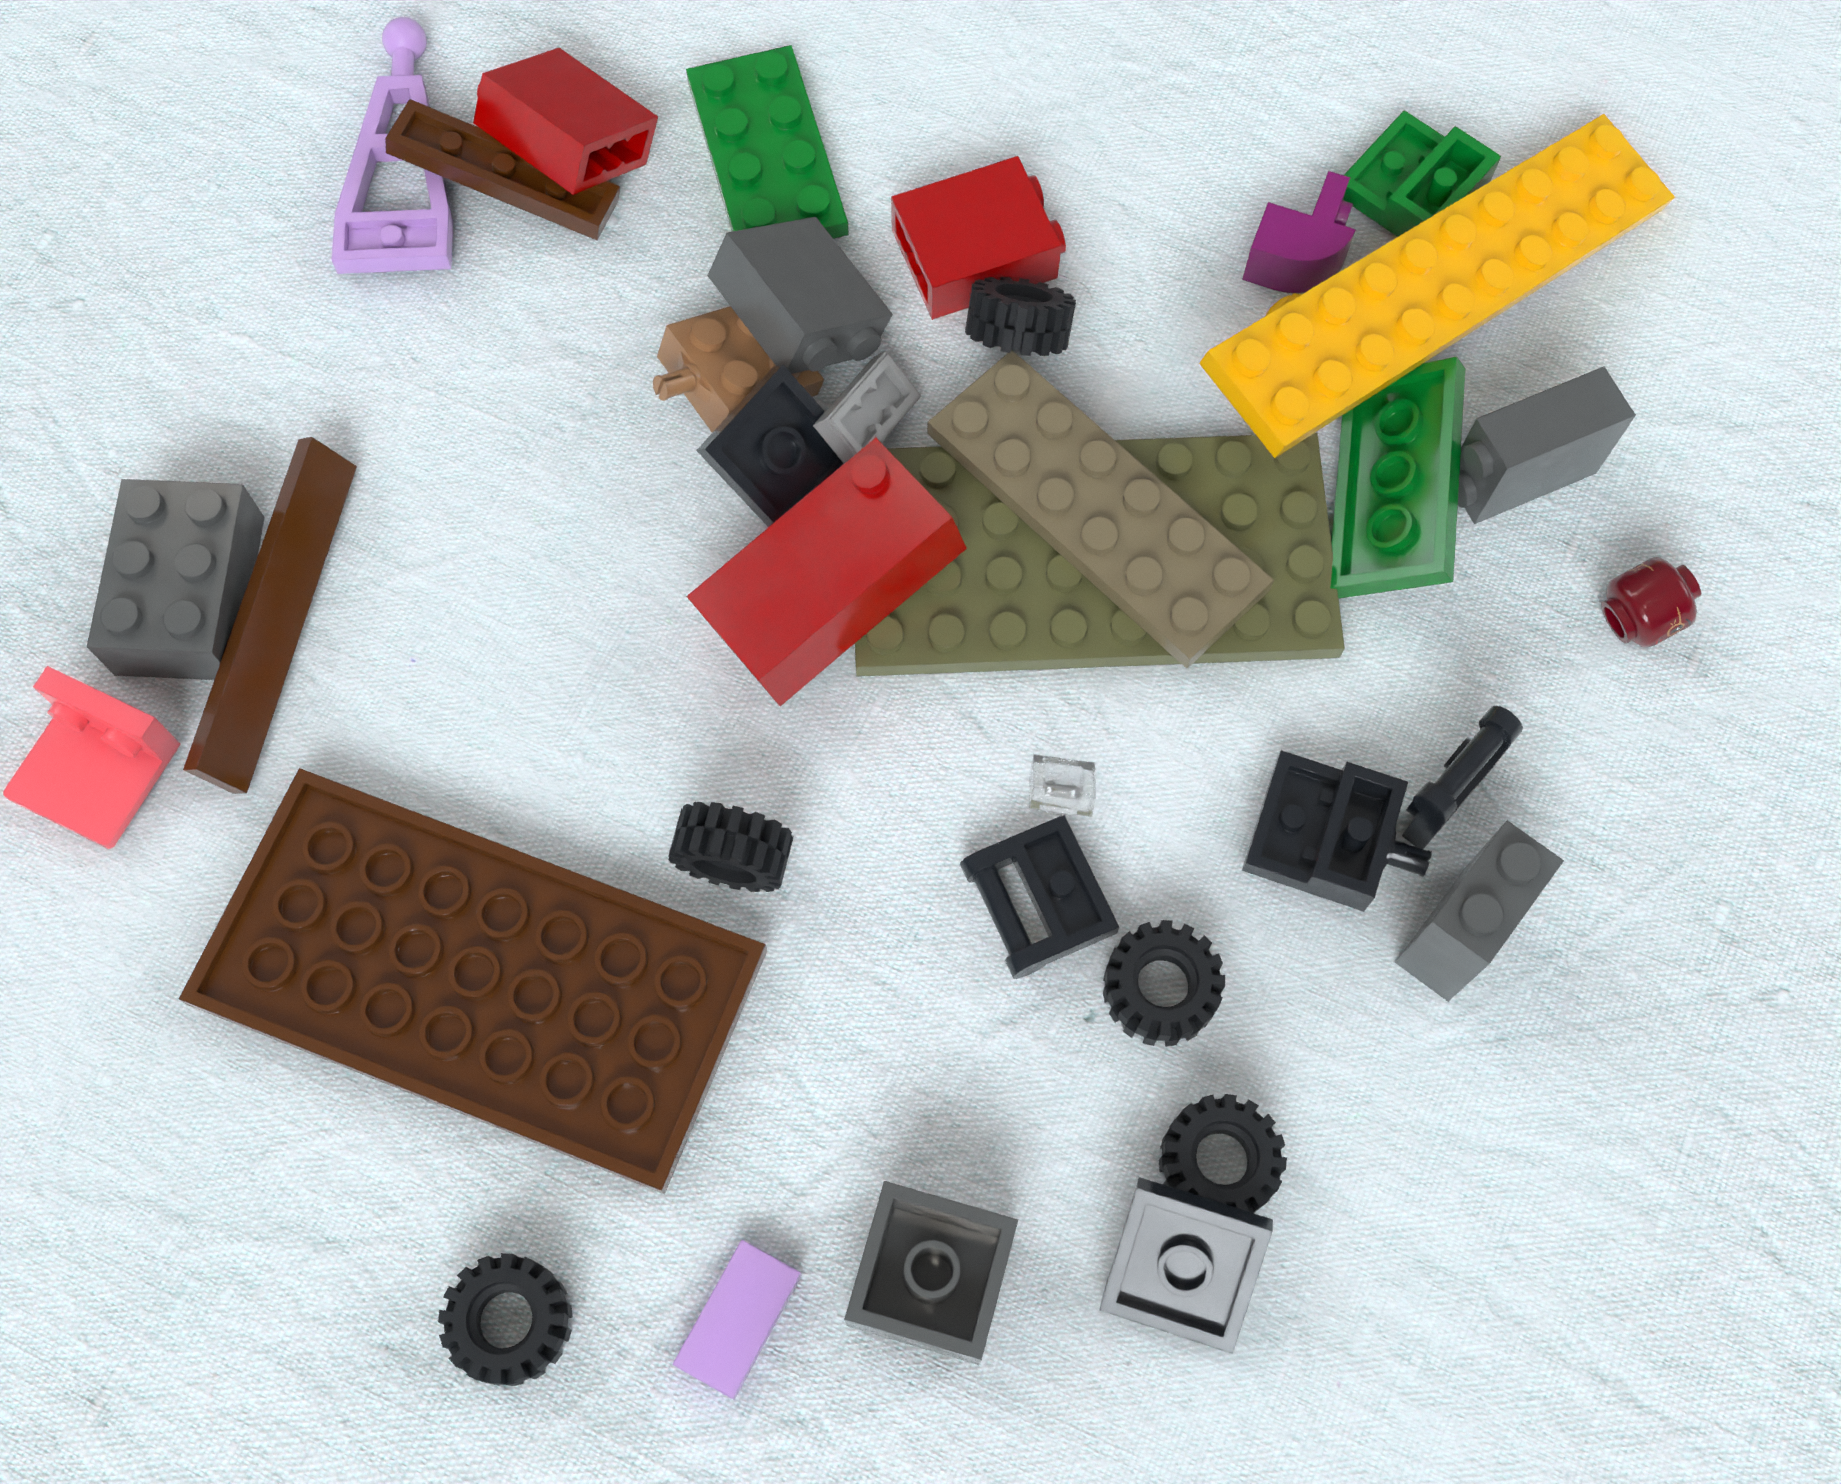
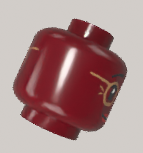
M1653 557L1608 582L1606 589L1607 599L1601 602V609L1611 630L1623 643L1626 644L1633 641L1639 646L1647 648L1659 644L1690 627L1695 622L1697 616L1695 599L1701 596V589L1695 576L1685 565L1675 568L1668 561L1659 557Z

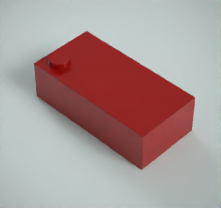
M875 437L686 597L775 702L782 706L964 552L967 547L952 516Z

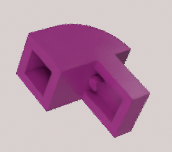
M1328 171L1312 215L1268 202L1253 240L1242 280L1280 292L1304 293L1340 272L1356 229L1346 227L1353 203L1343 200L1350 177Z

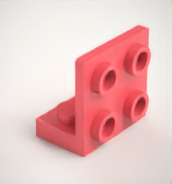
M47 666L33 688L52 704L47 713L53 718L4 789L3 795L11 802L92 842L111 849L116 845L181 744L155 717Z

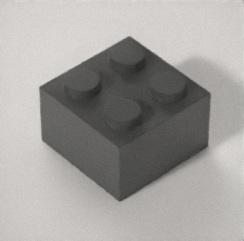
M884 1181L844 1318L846 1326L979 1365L982 1361L1019 1219Z

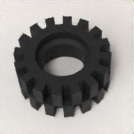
M987 277L984 281L978 279L972 284L965 333L970 335V339L975 342L983 341V346L989 348L1001 347L1000 351L1011 353V350L1020 351L1021 355L1031 356V352H1035L1040 356H1049L1050 352L1057 355L1062 353V350L1066 351L1068 348L1076 300H1073L1074 297L1070 293H1064V290L1058 287L1048 288L1049 284L1042 282L1033 284L1029 283L1030 280L1022 278L1019 281H1013L1010 277H1000V280L993 277Z
M694 802L693 806L686 804L683 806V809L681 808L668 860L670 863L676 864L675 868L680 871H690L689 875L697 879L707 878L709 879L708 883L719 886L720 883L729 885V888L736 890L745 887L750 892H760V889L772 892L774 889L781 888L794 836L791 835L792 832L789 828H782V823L777 820H764L765 815L754 812L749 814L743 812L744 808L734 805L732 809H728L722 803L711 802L709 807L703 802Z
M1161 920L1159 926L1153 928L1151 923L1147 922L1139 925L1136 933L1132 934L1129 931L1124 935L1118 947L1114 948L1103 978V981H1105L1103 990L1104 1003L1109 1002L1111 1006L1109 1015L1114 1023L1120 1020L1125 1025L1123 1030L1125 1034L1133 1038L1135 1033L1143 1036V1044L1154 1046L1156 1041H1165V1047L1177 1045L1180 1039L1186 1038L1189 1041L1197 1036L1199 1031L1207 1026L1219 1008L1223 998L1221 993L1225 988V975H1220V968L1223 965L1219 953L1212 956L1209 951L1212 942L1205 935L1200 940L1192 936L1195 928L1184 924L1181 930L1172 928V920ZM1154 961H1168L1177 965L1187 978L1188 992L1186 997L1180 1003L1169 1007L1157 1006L1149 1002L1139 988L1138 977L1140 971L1147 964Z
M1225 1094L1221 1099H1214V1095L1202 1097L1194 1105L1190 1103L1174 1119L1162 1139L1160 1146L1162 1156L1158 1161L1159 1172H1164L1166 1178L1163 1185L1255 1213L1269 1202L1272 1195L1278 1191L1282 1180H1280L1281 1173L1286 1170L1287 1157H1282L1281 1149L1285 1146L1282 1134L1276 1136L1272 1129L1276 1122L1269 1114L1263 1118L1257 1113L1256 1109L1259 1105L1249 1099L1245 1104L1236 1102L1237 1095ZM1213 1134H1225L1233 1137L1242 1145L1247 1156V1168L1239 1181L1227 1185L1217 1184L1202 1174L1197 1164L1196 1154L1197 1148L1204 1138Z
M501 1253L500 1258L486 1256L478 1259L479 1265L472 1270L465 1267L457 1275L461 1279L455 1288L448 1286L443 1298L449 1301L446 1311L439 1310L438 1323L444 1325L445 1334L439 1335L442 1347L449 1349L452 1355L449 1357V1360L456 1368L464 1370L467 1376L477 1381L497 1386H516L524 1384L523 1381L529 1378H539L546 1373L544 1368L548 1364H556L563 1353L559 1352L563 1341L569 1342L572 1330L568 1328V1318H573L572 1305L568 1304L565 1295L568 1294L566 1289L553 1276L554 1274L527 1257L521 1258L514 1254ZM500 1294H520L527 1300L532 1312V1323L529 1332L522 1341L508 1348L494 1347L485 1339L481 1330L483 1310L489 1301Z

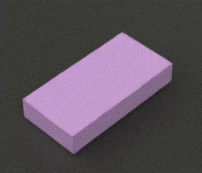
M741 1240L672 1365L735 1400L802 1276L801 1272Z

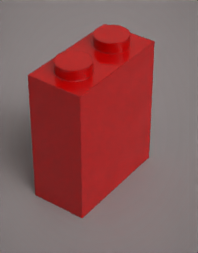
M558 47L482 73L481 81L477 88L478 98L473 124L572 195L647 164L658 116Z
M1019 156L891 196L892 232L932 320L969 308L972 284L978 279L984 281L987 277H993L997 280H1000V277H1010L1013 281H1019L1022 278L1030 280L1029 283L1037 284L1058 278L1060 255L1066 251L1064 234L1057 220L1049 221L1043 208L1044 196L1041 185L1035 175H1027Z

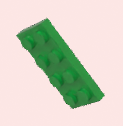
M792 45L687 68L688 85L731 231L816 217L833 239L848 236V220Z
M1457 356L1423 363L1342 415L1332 532L1333 562L1330 586L1332 589H1337L1338 599L1452 583L1454 580L1466 370Z

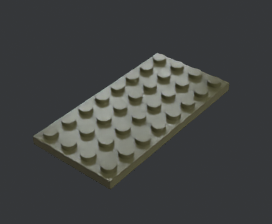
M1318 433L1312 434L1276 458L1272 456L1256 435L1115 440L1274 580L1270 591L1193 664L1341 657L1345 646L1337 589L1330 588L1333 552ZM941 446L887 448L952 516L967 549L855 643L856 677L1181 664Z

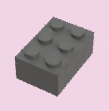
M121 479L87 642V648L114 676L215 679L258 556L265 519L243 484Z

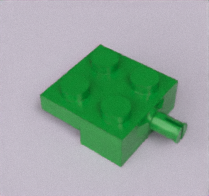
M1403 110L1344 174V176L1350 177L1343 200L1353 203L1354 208L1399 237L1489 183L1501 159V155L1456 126L1446 136H1443Z

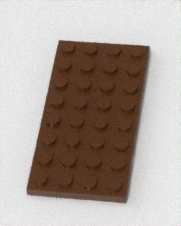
M299 768L187 981L179 1000L188 1006L665 1194L766 956L767 947L766 944Z

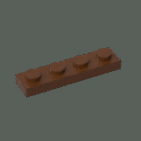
M412 99L408 100L385 138L386 154L597 241L619 201L620 186L609 181L572 195L479 127Z

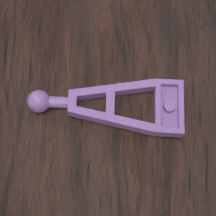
M398 17L391 20L385 26L382 34L383 46L392 57L391 76H377L335 211L332 262L337 274L451 269L453 218L444 177L424 169L431 209L362 212L376 163L403 161L386 154L385 138L388 133L385 132L393 105L407 103L409 99H412L430 107L422 75H414V61L419 59L426 49V34L421 25L415 20L407 17Z

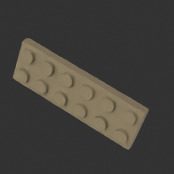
M1013 350L1002 357L927 422V434L1186 669L1263 598L1272 587L1274 580Z

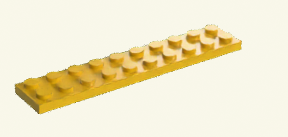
M1602 114L1211 348L1199 364L1272 456L1276 458L1658 214L1675 196L1660 180L1656 172L1648 166L1625 139L1621 131L1613 125L1605 114Z

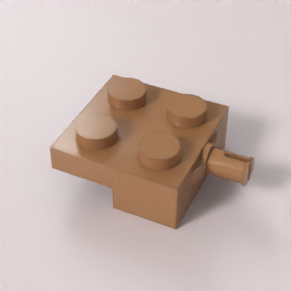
M729 306L666 325L657 358L668 371V374L655 376L653 378V389L656 395L659 394V399L662 401L684 393L713 433L776 365L732 307ZM807 370L792 374L812 397L819 394L824 378L818 371Z

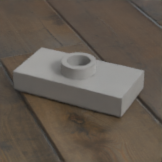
M884 351L869 361L813 426L842 462L846 463L875 437L882 443L919 400L921 394L888 352Z

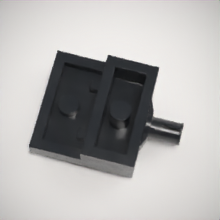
M1281 750L1276 759L1242 871L1364 912L1376 896L1383 869L1387 864L1424 877L1430 863L1428 861L1431 859L1432 851L1395 840V826L1408 781L1350 762H1346L1342 770Z

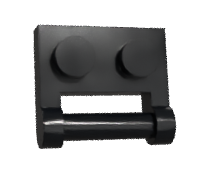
M1492 706L1479 720L1480 731L1472 740L1467 737L1444 764L1446 770L1435 783L1427 782L1413 797V801L1406 811L1415 818L1402 834V837L1415 847L1421 849L1428 845L1522 732V723L1511 711L1501 706Z
M1065 815L981 849L960 862L969 883H976L1008 951L1009 956L1005 959V962L1013 979L1030 975L1043 968L1046 964L1118 933L1119 925ZM1012 863L1048 934L1047 938L1033 944L998 873V870Z

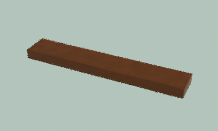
M313 437L298 439L183 768L184 771L232 794H245L248 792L357 468L356 465Z

